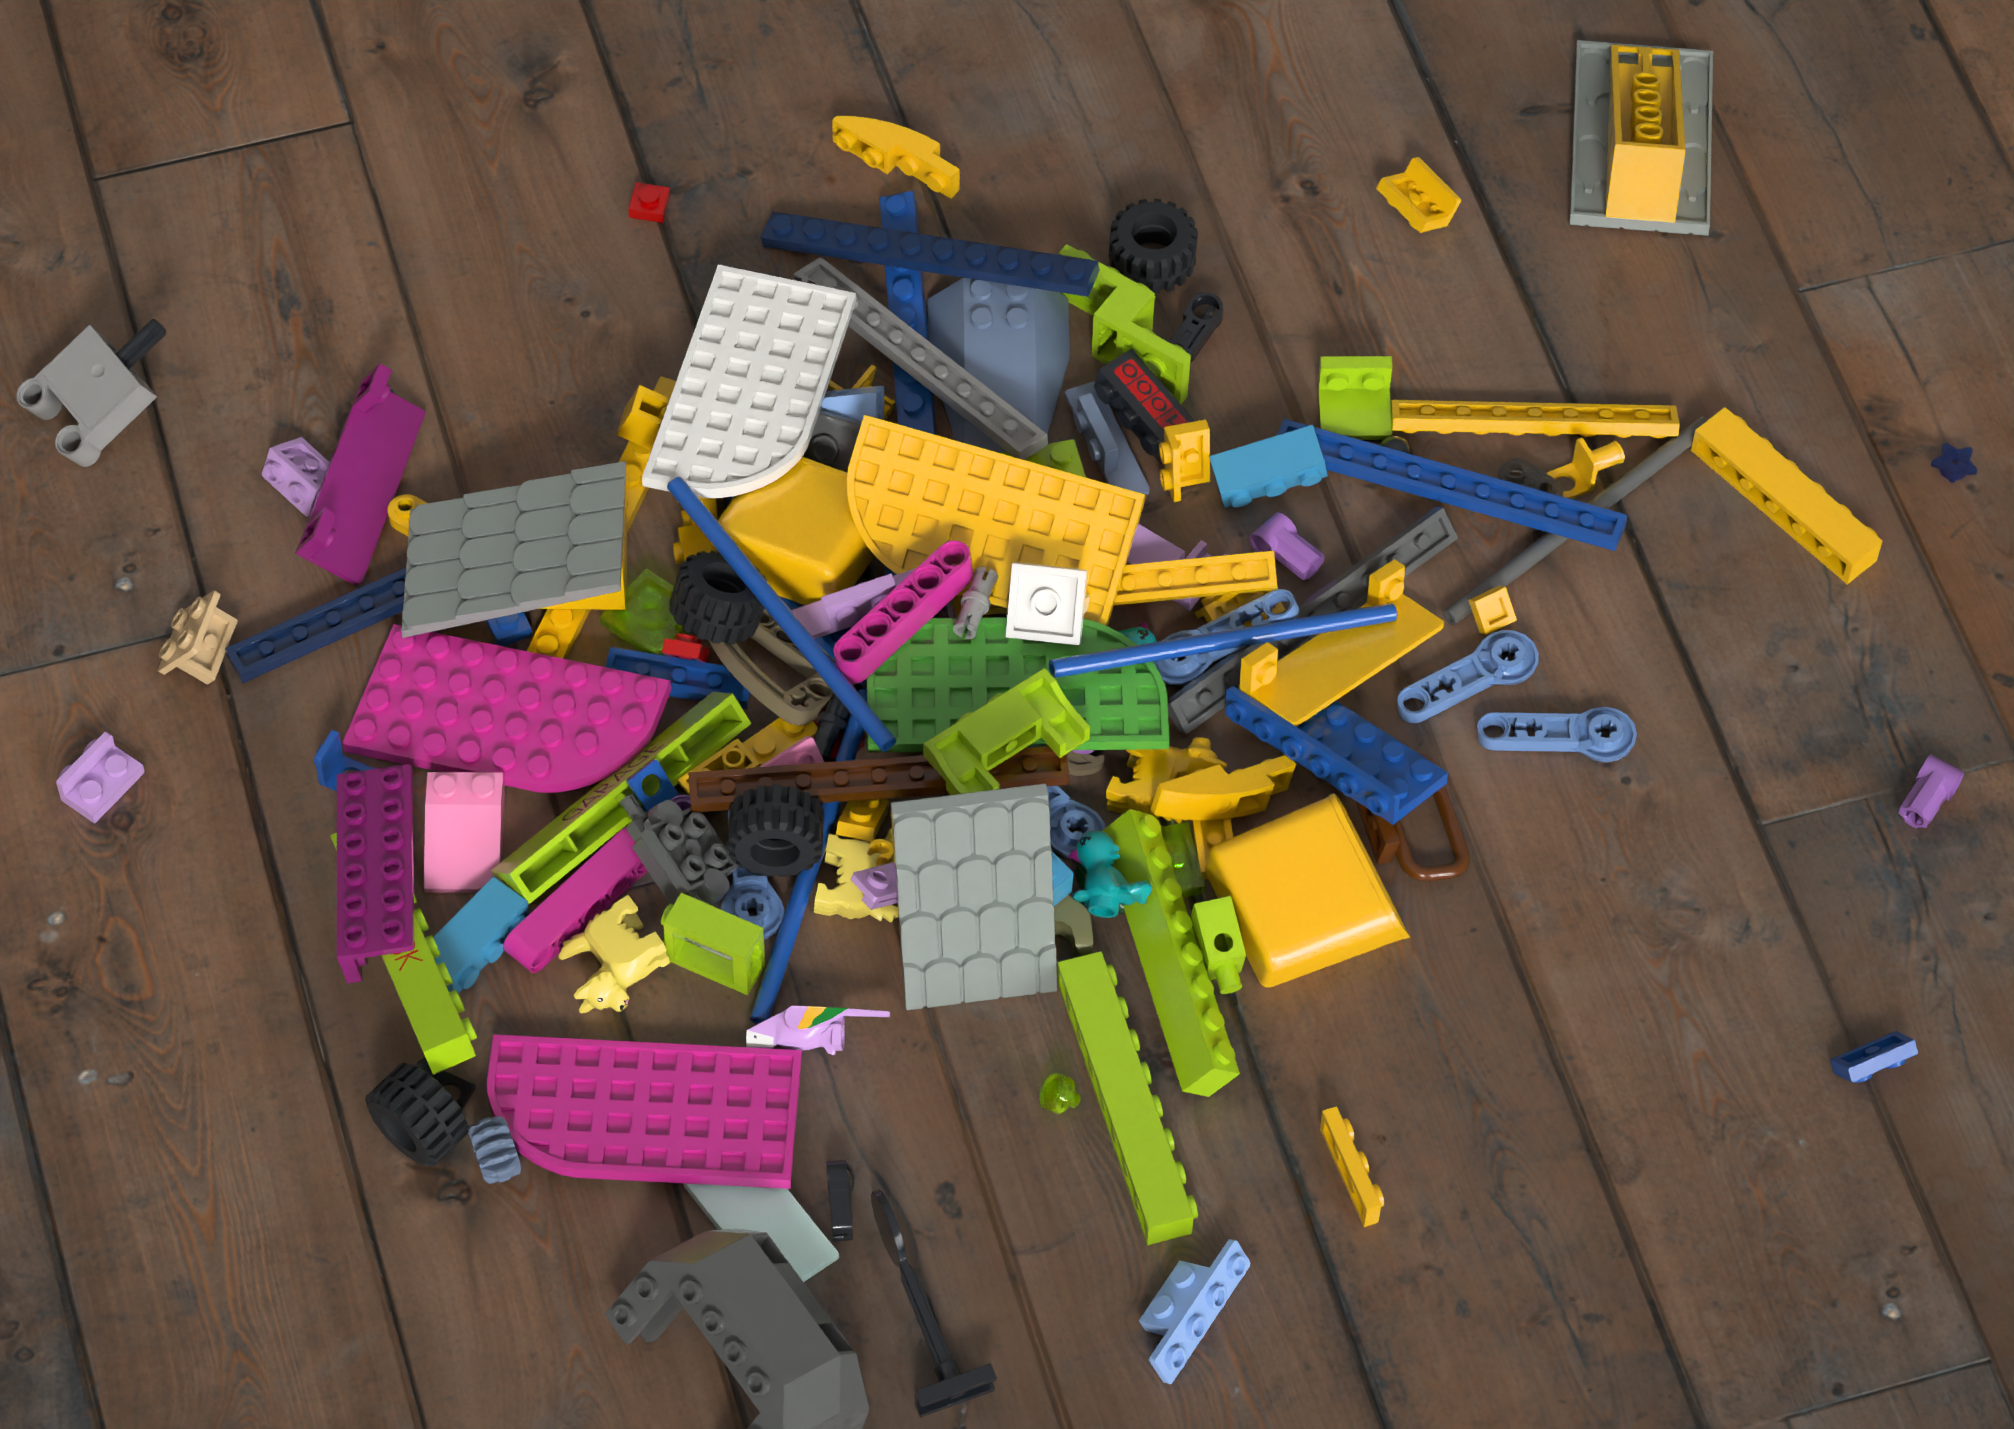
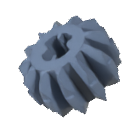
M501 1116L487 1117L478 1120V1123L470 1125L468 1134L483 1179L489 1184L502 1183L510 1180L511 1177L519 1175L521 1164L506 1120Z

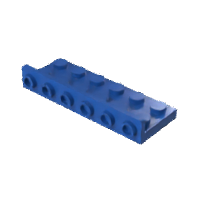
M1231 686L1226 690L1225 716L1392 825L1447 784V771L1338 701H1334L1296 727L1236 687Z

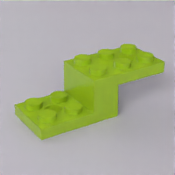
M1068 244L1058 253V255L1095 260L1085 251L1077 250ZM1098 262L1100 271L1089 297L1060 293L1068 298L1069 303L1093 316L1091 356L1104 364H1108L1132 348L1176 400L1182 404L1188 397L1191 355L1181 346L1165 341L1152 331L1155 293L1150 291L1144 284L1136 283L1123 276L1117 269L1110 266L1107 267Z

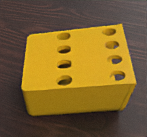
M802 457L795 466L774 482L754 491L734 496L718 519L719 524L751 563L760 570V574L766 577L767 582L780 597L802 605L820 601L823 596L853 587L875 557L863 541L853 521L847 496V473ZM709 541V553L711 551H718Z
M1335 793L1216 844L1210 850L1205 873L1218 898L1231 896L1246 956L1259 983L1264 987H1274L1410 937L1343 803Z

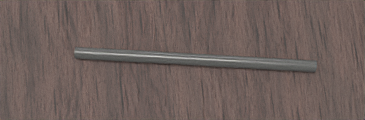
M1704 416L1698 418L1682 430L1678 436H1674L1588 501L1587 504L1604 509L1612 507L1691 447L1695 430L1709 419ZM1547 532L1443 611L1445 620L1450 625H1456L1472 613L1469 599L1499 585L1506 587L1569 538Z

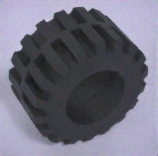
M1154 198V202H1147V199L1139 200L1138 205L1130 203L1126 205V211L1120 210L1116 214V220L1112 221L1110 229L1109 265L1117 269L1123 276L1136 283L1144 284L1155 294H1160L1161 289L1169 292L1174 290L1175 284L1183 285L1186 282V277L1192 275L1196 263L1198 231L1195 228L1194 219L1187 217V211L1183 207L1177 209L1176 203L1168 201L1165 204L1161 203L1162 199ZM1158 243L1165 246V248L1148 249L1140 245Z
M702 551L697 552V555L688 556L686 561L682 562L669 601V611L671 615L675 616V622L678 625L684 626L683 630L689 634L693 633L699 639L710 640L712 643L720 644V642L735 644V641L744 642L748 637H752L756 629H758L764 607L718 551H711L710 553Z
M782 785L757 786V789H748L743 792V795H738L734 798V803H731L729 808L727 850L731 860H735L736 865L740 868H747L748 872L759 873L762 876L787 877V875H797L802 870L813 868L814 863L820 861L821 854L823 853L824 810L820 806L818 799L812 798L811 794L806 791L797 790L798 788L792 786L783 787Z
M400 1063L366 1095L365 1102L369 1113L384 1136L404 1155L424 1166L434 1167L469 1132V1126L464 1113L452 1095L434 1077L412 1064Z

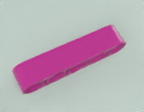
M955 540L941 545L836 642L833 650L836 666L851 684L860 683L867 679L971 582L973 568L969 547L965 543Z
M626 827L619 831L519 923L505 939L503 950L531 973H537L561 952L564 941L571 940L572 936L582 933L596 914H601L647 872V869L632 848L635 842L626 830Z

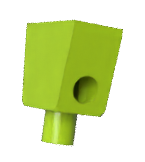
M1227 896L1195 903L1190 918L1193 923L1192 928L1198 946L1203 954V961L1209 980H1217L1221 994L1236 992L1242 988L1239 973L1242 971L1246 953L1232 898Z

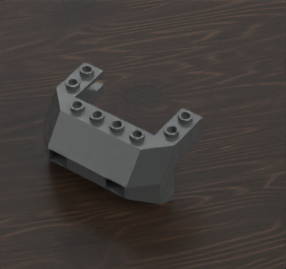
M744 1229L710 1230L685 1241L649 1260L604 1314L624 1343L631 1344L639 1334L645 1342L657 1341L679 1313L685 1309L760 1412L747 1429H863L870 1408L857 1354L767 1232Z

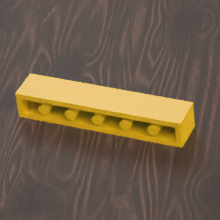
M1724 407L1695 430L1691 451L1847 585L1877 561L1882 545V540L1878 537L1877 533L1855 518L1845 505L1839 504L1829 496L1819 483L1809 479L1793 461L1786 459L1776 451L1766 438L1756 434L1740 416L1734 415Z

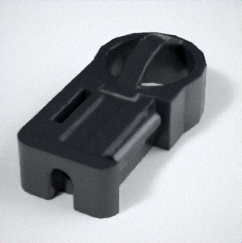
M1209 292L1195 295L1184 311L1183 323L1171 340L1166 338L1167 342L1179 345L1191 355L1190 362L1195 360L1214 330L1222 323L1223 303L1220 298ZM1208 304L1209 307L1202 319L1193 314V311L1198 306ZM1217 308V310H1218L1217 315H1215L1213 318H1211L1212 315H1213L1214 312H1215V309Z
M846 1160L826 1161L833 1242L853 1240L850 1194L854 1189L855 1182L853 1170ZM847 1170L850 1172L852 1177V1185L850 1189L848 1185Z

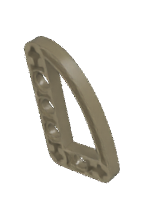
M765 608L760 620L763 623H759L758 629L750 638L808 678L790 690L784 691L748 658L736 642L735 644H726L725 642L717 644L709 640L715 653L731 674L754 697L784 721L793 725H805L818 718L821 712H825L833 691ZM780 639L788 640L791 643L784 642ZM824 650V652L829 656V658H830V659L833 661V663L836 665V661ZM858 683L851 685L856 689ZM813 692L821 693V694L825 695L826 697L819 696V695H817V694H815V693H813Z

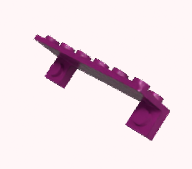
M381 363L360 382L295 554L355 586H359L363 582L388 515V505L394 499L425 416L423 409L390 392L391 385L387 384L392 370Z
M409 764L337 774V959L346 982L354 983L362 981V966L368 965V957L407 952L414 949L413 771Z

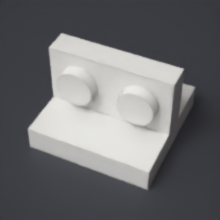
M1013 562L1005 637L1080 645L1083 617L1089 608L1090 595H1086L1088 570Z

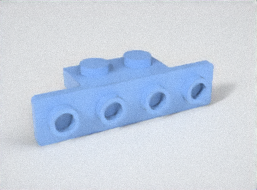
M1229 1239L1210 1268L1179 1260L1140 1318L1139 1322L1145 1331L1164 1336L1149 1358V1362L1163 1383H1173L1250 1267L1248 1257L1236 1240Z

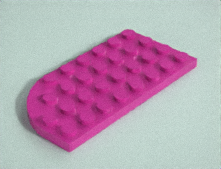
M393 624L342 745L345 752L400 764H409L414 767L438 772L503 773L505 786L533 792H564L589 786L606 779L642 752L656 731L672 687L670 680L434 632L402 638V626Z
M493 1034L487 1077L488 1103L493 1117L501 1116L506 1120L515 1148L522 1156L548 1171L563 1176L589 1179L791 1189L802 1050Z

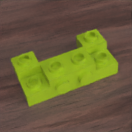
M1044 668L1007 692L994 695L986 705L975 712L965 713L954 725L923 743V756L946 781V790L950 795L998 790L1000 784L988 772L989 770L1040 738L1061 758L1090 739V726L1067 700L1057 681Z

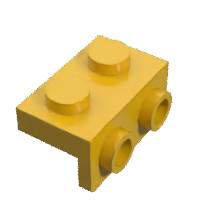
M1420 157L1412 158L1404 173L1381 178L1376 187L1386 198L1387 202L1395 207L1408 220L1410 226L1420 233L1448 226L1461 203L1460 197Z
M1206 419L1164 427V442L1159 443L1161 461L1165 464V469H1160V481L1163 490H1169L1173 502L1181 501V487L1210 482V428Z

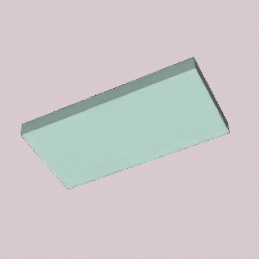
M683 1183L684 1188L718 1230L744 1229L767 1232L803 1282L839 1259L838 1251L788 1189Z

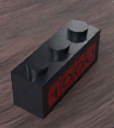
M1132 348L1098 370L1094 388L1099 399L1111 406L1117 413L1118 419L1124 428L1131 429L1140 440L1143 450L1148 455L1154 456L1162 464L1159 443L1164 442V427L1194 422L1195 420Z

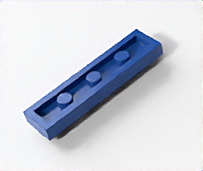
M610 647L605 665L606 668L670 680L672 687L670 697L702 701L712 692L733 693L742 709H748L751 693L731 674L726 666Z

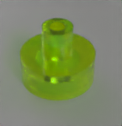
M1056 1072L1051 1074L1044 1082L1039 1100L1043 1109L1055 1114H1062L1068 1107L1076 1108L1080 1103L1081 1097L1080 1094L1075 1092L1074 1080Z

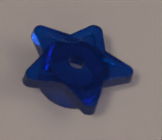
M1943 443L1942 455L1931 462V466L1938 468L1942 476L1951 483L1964 478L1966 475L1977 474V468L1970 461L1973 453L1971 447L1956 449L1948 443ZM1956 460L1958 461V464L1952 463V461Z

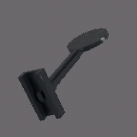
M880 1189L871 1193V1204L879 1233L891 1260L900 1269L901 1282L936 1365L934 1371L939 1382L916 1390L914 1404L920 1418L995 1391L993 1381H996L997 1377L991 1363L961 1374L956 1360L951 1359L919 1278L908 1263L903 1238L889 1201Z

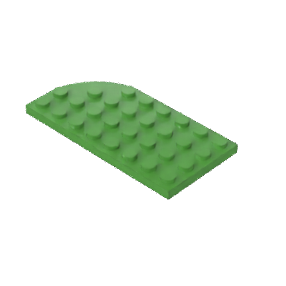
M1007 617L981 618L977 634L973 639H965L968 631L967 626L962 637L954 633L953 627L958 618H931L867 678V704L897 740L895 745L885 752H923V743L954 725L965 713L975 712L986 705L994 695L1007 692L1044 668L1049 672V660L1136 646L1137 644L1120 632L1087 619H1083L1081 644L1072 645L1005 637ZM1153 662L1054 678L1067 700L1090 726V739L1074 750L1169 749L1167 691L1160 672ZM868 735V753L882 752ZM1040 738L1026 748L1048 745Z

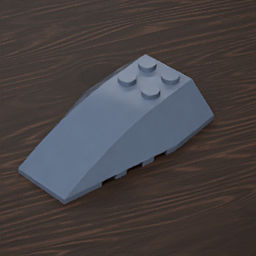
M962 278L928 299L929 342L1047 433L1048 436L1058 396L1063 386L1064 375L1070 361L1068 298L1054 291L970 278ZM943 401L947 421L951 426L955 441L997 453L1007 452Z

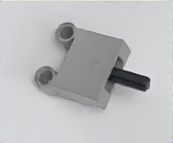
M151 319L118 351L104 334L93 326L88 325L34 378L22 382L17 390V401L19 405L42 420H49L57 416L63 403L79 424L77 426L68 425L62 428L56 436L55 447L59 453L78 466H91L98 460L101 450L157 398L154 392L133 369V366L166 335V329L159 321Z

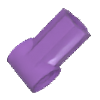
M1277 512L1273 514L1249 537L1250 543L1256 552L1274 551L1275 559L1303 581L1305 579L1310 580L1324 563L1325 555L1299 536L1293 522L1282 513Z
M1930 754L1917 775L1916 784L1900 806L1898 813L1904 818L1905 823L1916 829L1919 827L1927 828L1945 799L1949 801L1956 792L1964 776V771Z

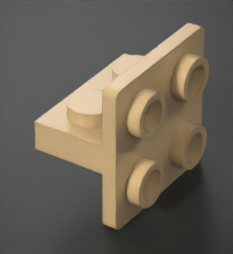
M213 590L203 598H196L192 605L186 609L181 608L178 610L171 622V627L173 628L171 637L163 644L159 652V657L162 660L158 667V672L165 675L178 667L207 685L215 681L226 652L225 648L228 647L238 622L237 619L216 607L221 595L220 593Z

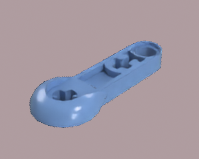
M1277 589L1196 630L1179 631L1170 634L1162 641L1244 628L1243 623L1248 620L1251 621L1252 626L1292 620L1298 617L1299 607L1290 591ZM1282 601L1290 603L1286 612L1282 614L1272 613V609L1277 603ZM1262 612H1265L1268 618L1265 621L1263 620L1260 614ZM1243 647L1185 656L1186 659L1178 661L1177 657L1153 661L1165 683L1174 686H1186L1206 672L1215 661Z
M1501 630L1491 633L1482 640L1472 654L1400 691L1397 713L1403 721L1416 724L1493 685H1515L1522 683L1533 675L1539 663L1537 647L1528 636L1514 630ZM1508 652L1509 656L1511 653H1514V660L1508 661V657L1505 660L1501 659L1502 653ZM1443 684L1446 688L1452 686V691L1450 693H1447L1444 689L1439 691V685ZM1434 695V700L1431 702L1430 697ZM1410 698H1417L1423 702L1424 707L1419 711H1410L1404 707V702Z
M1610 707L1593 708L1580 714L1493 712L1482 716L1477 725V740L1482 747L1488 750L1579 752L1594 761L1605 763L1618 761L1627 756L1634 747L1637 736L1635 724L1630 717L1622 711ZM1496 725L1501 727L1504 733L1500 737L1491 738L1483 730L1487 726ZM1511 727H1515V737H1510ZM1527 728H1534L1535 736H1528ZM1601 729H1609L1610 737H1601Z
M1047 786L1051 848L1061 856L1068 858L1071 850L1077 848V843L1083 834L1091 830L1102 831L1106 828L1105 823L1096 811L1084 804L1071 800L1059 786ZM1071 827L1075 829L1077 827H1080L1082 829V832L1075 831L1074 833H1072L1069 831V828Z
M738 867L732 873L733 882L722 902L721 910L763 927L765 940L775 934L780 928L785 911L782 900L768 882L767 876H762L759 873L754 874L748 872L747 868ZM756 908L757 916H749L748 909Z

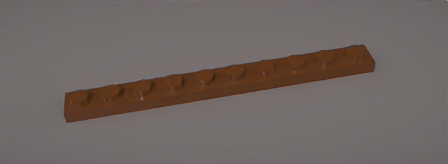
M1049 746L1024 748L988 771L1000 784L999 789L1046 784V786L1069 785L1067 754L1059 758ZM923 755L688 772L691 813L729 810L731 803H734V798L738 795H743L744 791L757 789V786L763 785L792 786L798 788L797 790L810 793L811 797L817 798L820 803L949 794L946 790V781Z

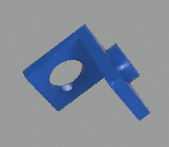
M335 730L330 732L314 757L319 784L334 791H337V774H343L348 770L363 771L375 769L344 756L340 734Z
M655 759L626 780L643 807L644 812L649 811L659 803L671 800L679 795L661 765ZM649 774L657 776L660 782L659 790L653 796H647L642 790V781Z

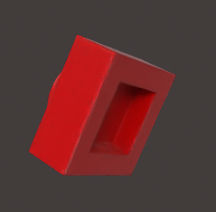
M636 182L628 209L629 218L663 223L670 199V187Z

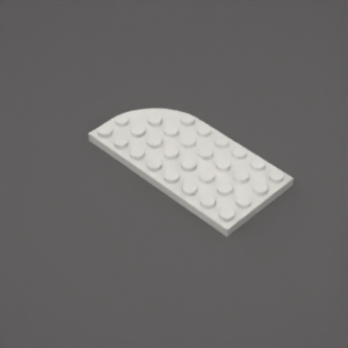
M718 265L644 470L642 486L669 491L667 489L668 484L673 479L682 477L697 497L722 498L762 488L774 482L795 466L808 448L856 303V293Z

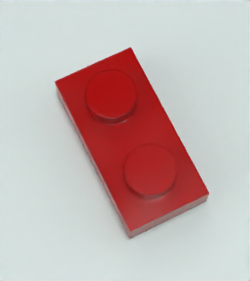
M679 633L675 634L674 640L664 638L663 654L669 657L709 663L711 650L702 645L701 639Z

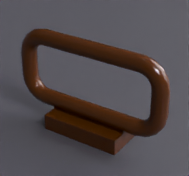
M1419 753L1420 755H1422L1423 757H1425V758L1428 759L1429 761H1431V762H1433L1434 764H1436V763H1435L1430 757H1428L1427 755H1424V754H1422V753ZM1445 785L1433 794L1455 856L1453 863L1430 867L1418 865L1412 857L1400 820L1392 825L1355 801L1377 864L1390 863L1394 855H1396L1399 865L1408 876L1418 881L1428 882L1458 877L1468 868L1470 862L1469 850Z

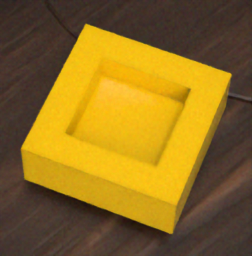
M1499 585L1468 600L1479 633L1487 635L1517 621L1506 587Z

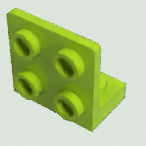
M1320 356L1318 373L1320 429L1358 440H1384L1392 436L1390 402L1392 356Z

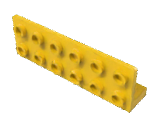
M1394 559L1369 575L1367 603L1360 608L1393 603L1397 610L1396 621L1321 633L1279 661H1277L1278 649L1266 642L1241 659L1239 690L1297 727L1444 628V621L1403 594L1405 566Z

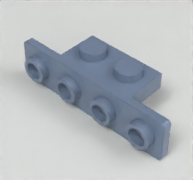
M1095 381L1066 390L1065 399L1074 415L1076 428L1080 434H1083L1090 457L1093 461L1097 462L1106 483L1148 495L1150 487L1109 404L1103 403L1097 396L1094 388Z

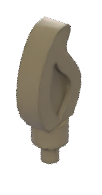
M1070 751L1067 753L1069 774L1072 776H1086L1100 771L1104 765V755L1094 757L1090 753L1078 754Z

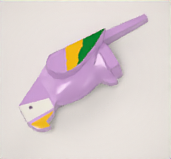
M791 1006L785 1011L748 1029L746 1047L774 1049L780 1045L783 1048L802 1051L824 1047L827 1053L836 1055V1051H843L844 1016L890 1017V1012L833 1007Z

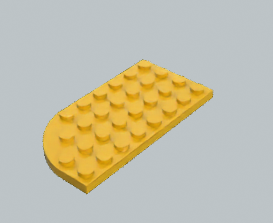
M867 415L863 417L847 473V496L855 526L875 557L895 574L917 568L944 543L952 540L961 541L970 550L973 578L978 567H986L983 576L984 580H986L989 569L997 573L998 580L993 587L989 600L991 605L1008 610L1013 562L1088 570L1086 595H1090L1089 608L1084 613L1083 619L1108 626L1146 499L1145 494ZM972 580L957 594L958 596L962 597L965 592L969 591Z

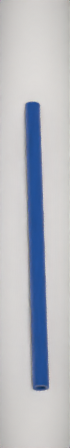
M677 477L673 479L667 486L669 492L880 750L885 752L891 749L897 740L683 478Z
M1393 603L1051 659L1049 660V672L1053 678L1392 622L1397 619V610Z
M859 689L858 693L867 703V689ZM850 714L835 762L856 759L865 730L852 714ZM841 802L821 803L820 805L824 810L823 853L821 854L820 861L814 863L813 868L802 870L800 874H797L750 1016V1021L755 1024H759L771 1016L826 850L828 836L831 834Z

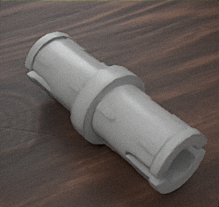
M978 567L975 570L969 591L963 594L960 601L962 609L953 627V631L957 636L962 637L967 626L968 631L965 639L975 638L982 616L989 611L991 605L989 598L998 580V575L994 570L989 569L986 580L983 577L986 567Z

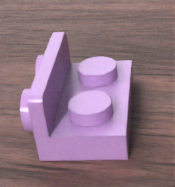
M300 437L269 449L262 476L300 512L309 517L330 462L305 439Z
M105 731L98 739L89 742L83 754L72 765L66 766L61 771L56 784L61 801L95 824L145 771L143 764L116 747L113 736Z

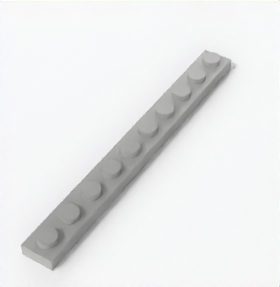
M822 257L794 273V277L802 278V282L805 283L810 280L816 283V285L856 293V303L848 326L1013 457L1025 460L1048 445L1047 433Z

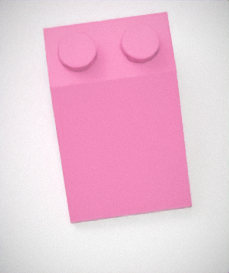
M427 772L424 893H477L493 877L491 870L502 862L506 804L503 773Z

